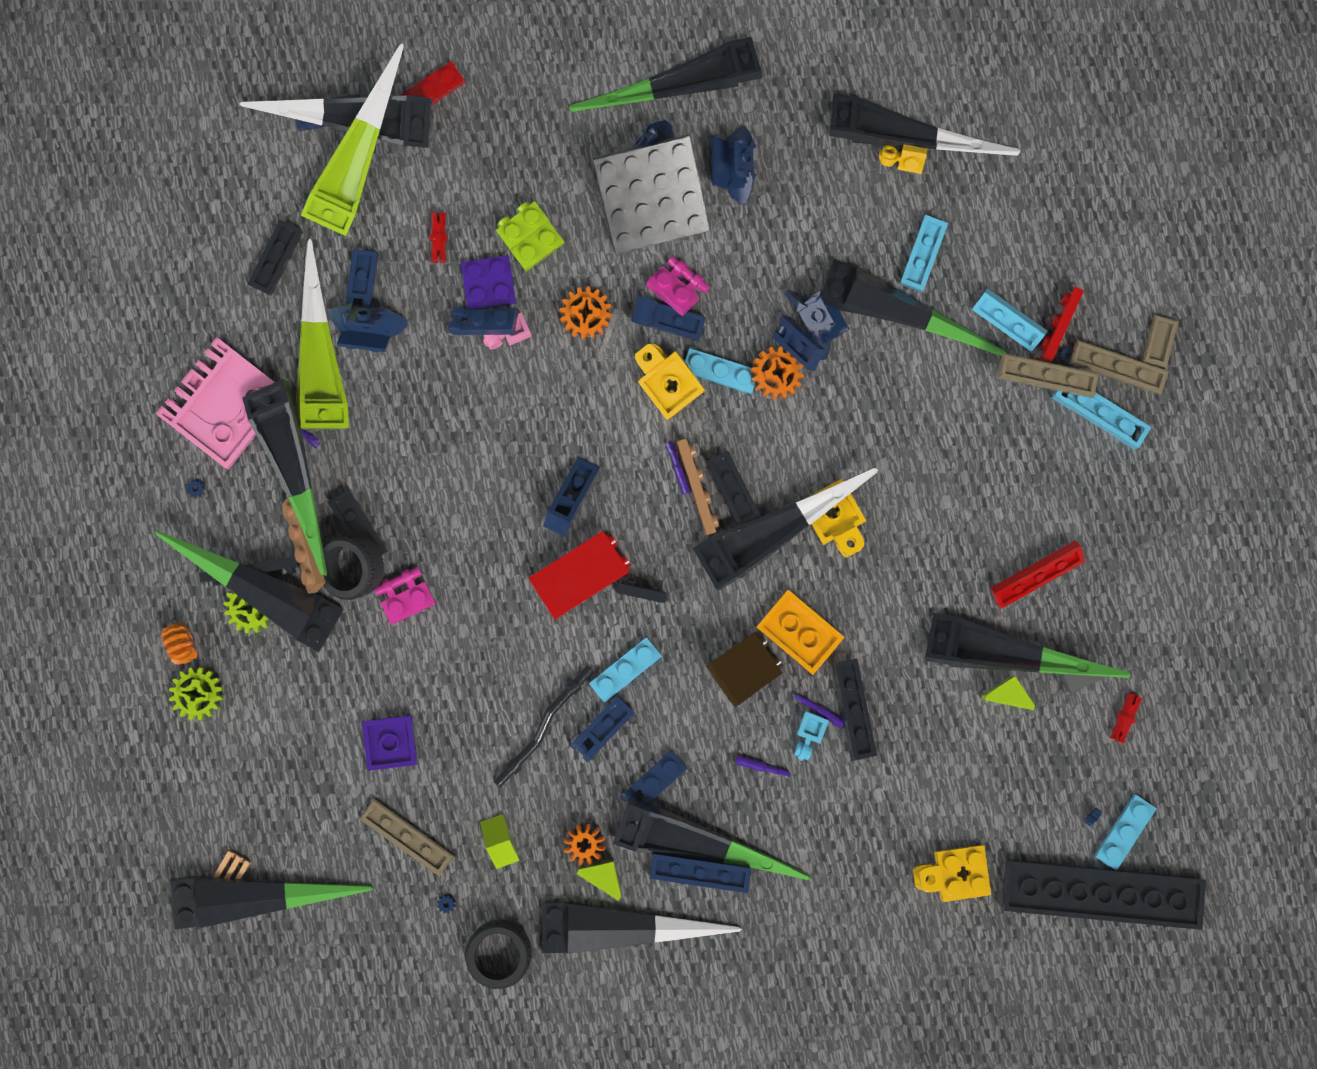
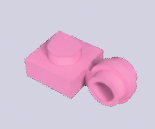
M518 313L514 335H484L483 342L489 349H496L503 344V338H506L509 346L532 336L522 313Z

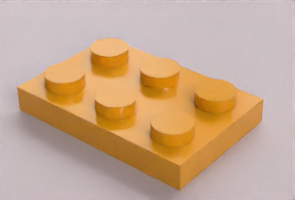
M789 590L783 594L756 626L757 629L812 675L845 638Z

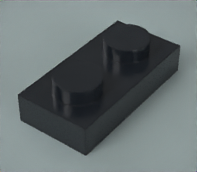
M624 580V584L618 583L617 594L665 604L667 593H662L663 588L648 585V589L639 588L638 582Z

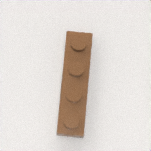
M687 439L677 441L679 453L706 536L716 534L715 528L719 527L715 513L710 514L708 504L712 502L708 490L703 491L700 481L704 480L700 466L695 467L693 458L697 457L693 443L688 444Z
M287 498L283 503L282 512L284 517L287 518L289 537L293 540L295 547V559L301 568V581L306 586L307 593H316L325 584L324 576L318 569L301 525Z

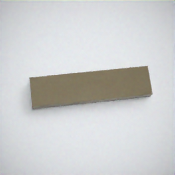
M1079 340L1075 341L1068 363L1069 365L1099 373L1101 376L1158 395L1162 394L1169 371Z
M1003 353L997 378L1094 398L1099 373Z
M375 798L359 818L439 877L455 856Z

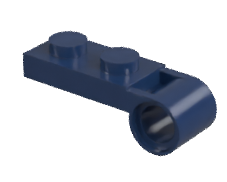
M637 296L630 320L639 325L699 342L706 317L686 312L682 316L672 307L659 304L657 301L647 297Z

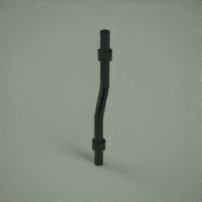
M586 666L574 680L571 678L565 685L566 688L545 710L534 738L515 759L511 758L503 772L493 781L499 788L513 774L516 775L522 769L521 765L542 744L554 714L573 694L576 695L582 689L581 685L594 672L592 669Z

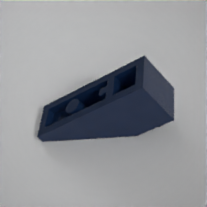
M579 457L576 459L547 512L543 527L564 537L566 536L600 467Z

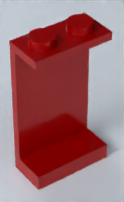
M601 531L528 578L554 620L559 619L574 607L630 573L627 568L631 564L624 553L620 556L614 548L618 544L611 533L606 535L604 531Z

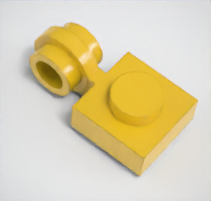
M903 144L902 152H899L893 146H885L880 150L878 157L880 163L884 166H893L894 163L899 161L898 170L922 174L927 149Z

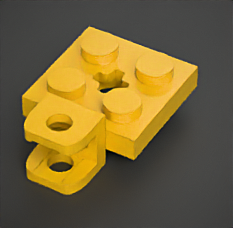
M647 344L635 354L637 364L646 374L638 383L666 420L671 419L706 391V388L678 351H675L668 357L657 344ZM649 353L652 354L651 361L648 359ZM669 379L678 382L676 392L674 390H667L669 386L667 381Z
M840 479L834 482L833 484L825 487L824 489L816 492L815 494H818L824 490L834 487L844 481L843 479ZM851 493L832 507L839 509L836 513L837 518L828 517L825 513L811 524L822 545L833 540L844 557H849L864 547V540L857 526L865 523L866 519ZM847 541H853L855 546L852 548L848 547Z
M985 845L934 851L936 864H923L913 869L915 887L925 892L939 891L942 902L991 895ZM962 866H964L965 870H968V875H966L964 880L962 877L957 876V872L961 871Z

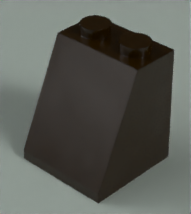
M753 632L706 665V668L734 708L782 674L780 668L783 667V664L776 654L772 656L766 649L769 644L762 634L757 636Z

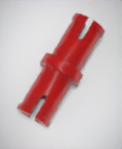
M437 212L431 213L432 234L429 235V241L432 242V263H438V253H440V263L447 262V214L440 212L439 223Z
M1127 693L1122 710L1116 715L1118 719L1109 737L1110 739L1125 744L1130 727L1136 722L1134 718L1143 698Z

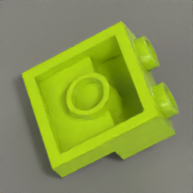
M535 201L531 204L529 202L523 203L517 209V215L513 218L509 216L503 218L497 224L499 228L496 229L498 236L526 272L565 244Z

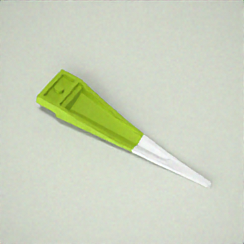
M403 43L397 48L312 188L300 215L344 236L347 235L356 215L404 47Z
M311 239L306 242L296 395L300 428L347 429L349 428L348 403L326 317Z

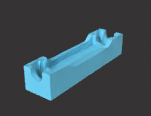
M1056 391L1052 396V399L1089 420L1133 450L1140 447L1152 428L1096 392L1094 398L1069 393L1065 398L1062 396V392ZM1135 427L1140 428L1138 438L1132 440L1131 436L1136 430Z

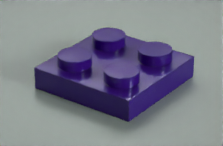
M509 255L461 262L468 309H488L517 304Z
M412 715L362 721L367 771L418 765Z

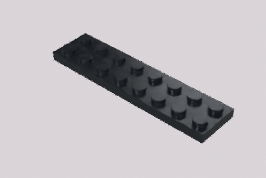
M1006 860L1002 910L1202 930L1206 880L1202 878Z

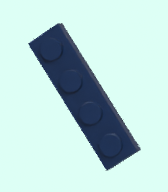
M653 853L650 879L748 893L752 868Z

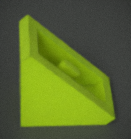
M1009 676L982 694L981 700L1029 710H1034L1035 708L1034 703L1016 676Z
M504 814L480 822L486 850L496 869L520 861Z
M614 859L581 866L578 869L577 875L619 901L622 893Z

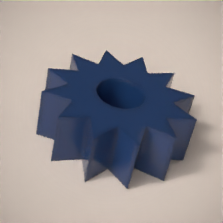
M1065 346V349L1061 348V352H1058L1060 354L1058 358L1061 359L1060 362L1063 361V364H1068L1070 358H1066L1065 354L1069 353L1071 356L1072 348L1068 349Z
M197 479L194 482L191 480V484H188L189 487L186 488L189 490L187 494H190V497L194 496L195 499L197 496L201 497V494H204L203 491L206 490L203 488L205 484H201V480L199 482ZM195 486L198 487V491L196 492L194 491Z
M1098 808L1093 809L1087 815L1084 822L1088 826L1093 825L1102 815V811Z
M443 895V898L439 897L440 901L437 902L439 904L437 908H440L439 912L443 911V914L445 912L448 914L450 911L453 912V908L456 907L454 905L456 901H453L454 897L450 898L449 895L448 897ZM444 902H448L449 907H445Z

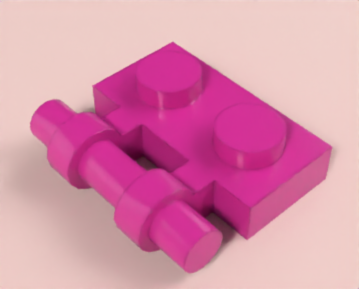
M673 256L667 263L673 270L669 272L665 267H662L647 281L646 287L683 316L699 300V295L695 291L699 289L705 294L710 286L704 282V278L700 274L696 275L687 268L688 265L683 260L679 261ZM682 275L690 283L685 285L678 278Z
M418 566L411 570L407 568L401 571L402 574L392 579L386 578L382 580V584H379L374 590L377 596L386 592L389 599L381 602V605L391 625L436 604L427 583L423 582L416 585L414 581L415 578L422 575ZM407 583L409 589L397 595L394 588Z

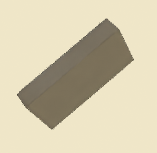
M1158 315L1153 316L1142 362L1164 369L1167 368L1179 321Z

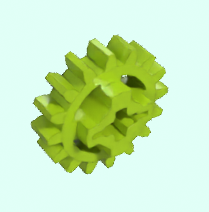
M235 593L226 594L231 599L230 602L223 603V605L229 607V610L224 612V615H231L232 618L228 623H237V631H241L245 627V633H251L252 628L255 633L261 632L260 626L266 629L269 628L267 622L269 619L265 616L261 619V613L252 608V611L242 610L249 606V604L241 599L239 604L236 605L239 596ZM238 615L246 616L250 623L244 622Z
M191 667L188 671L189 674L181 671V679L174 678L172 680L176 687L169 688V691L174 692V696L170 697L169 701L176 702V705L172 708L173 710L181 709L180 717H185L189 714L188 719L190 721L195 720L196 715L199 721L205 720V714L211 717L214 715L212 709L218 710L221 708L217 701L224 700V697L219 695V692L223 691L224 687H218L217 683L221 679H213V671H208L205 674V668L199 667L196 672V669ZM194 678L189 686L183 687L188 680ZM206 681L209 683L212 691H209V689L207 688ZM197 690V692L205 696L196 698L195 695L188 693V691ZM182 697L186 700L187 706L184 704ZM205 701H210V703L204 709L199 710L201 708L202 703H204Z

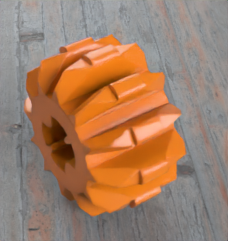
M184 622L172 623L162 629L161 637L163 644L174 664H185L197 657L196 643L187 624Z
M580 823L577 824L576 829L578 833L569 829L568 834L572 838H564V843L572 845L566 847L564 852H574L569 858L570 861H574L577 856L580 857L578 862L580 866L583 865L584 858H587L588 864L592 865V855L600 860L601 855L596 850H605L604 845L597 844L605 840L604 835L595 837L600 830L598 827L592 833L589 832L590 823L586 824L585 831L582 830ZM583 838L588 839V843H591V847H587L586 850H581V845L578 846V842H582Z

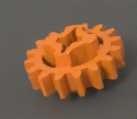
M587 286L586 292H582L581 288L578 287V294L574 295L570 291L568 293L570 300H562L566 308L559 309L560 313L565 315L560 320L561 323H568L565 326L566 332L571 329L573 330L572 337L575 338L578 334H581L582 340L585 341L586 335H590L591 339L594 340V333L598 332L600 335H603L602 327H610L606 319H612V314L607 312L612 309L611 304H605L607 301L606 295L601 298L599 297V289L591 293L590 286ZM582 299L581 303H579L577 306H573V304L576 301ZM592 299L601 306L602 310L593 306ZM588 303V309L591 314H588L584 323V318L580 312H584ZM570 317L576 318L580 322V328L573 324ZM594 321H600L596 326L589 328L590 324Z
M779 346L776 352L773 347H769L767 354L764 351L759 353L761 359L755 358L753 360L757 367L750 369V372L756 375L751 379V382L758 383L755 390L763 389L762 396L766 397L768 394H771L772 400L777 399L778 395L782 400L787 398V393L793 395L795 393L794 388L801 386V383L797 380L804 377V374L798 372V370L803 368V365H797V360L794 357L792 358L790 353H783L782 346ZM780 359L786 361L788 365L783 363ZM768 361L767 370L762 372V367L764 363ZM774 370L776 372L781 371L782 375L778 377V375H773L772 372ZM792 374L791 382L786 386V379ZM765 382L770 383L774 388L768 386Z

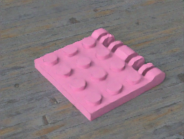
M216 337L211 345L224 356L222 358L209 348L205 351L209 358L218 362L214 369L211 370L207 364L198 360L195 365L208 374L206 379L191 368L181 382L192 390L194 394L190 396L177 386L174 391L181 398L187 400L186 404L181 408L174 400L168 398L165 403L178 414L175 416L164 406H161L156 414L229 470L256 436L248 421L242 397L275 382Z

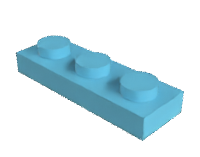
M928 215L924 216L900 285L919 292L924 291L945 234L947 222Z
M988 288L972 309L1031 352L1047 333L1046 329Z
M691 348L689 349L685 362L698 378L752 394L755 382H751V379L756 375L750 372V367Z
M646 637L589 684L605 703L662 656Z
M1134 794L1094 857L1117 871L1157 808Z

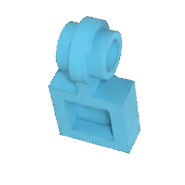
M804 712L796 735L805 738L804 742L799 741L795 748L794 755L798 756L797 759L801 761L803 759L809 760L813 750V746L809 744L811 741L818 744L821 743L829 720L809 712Z

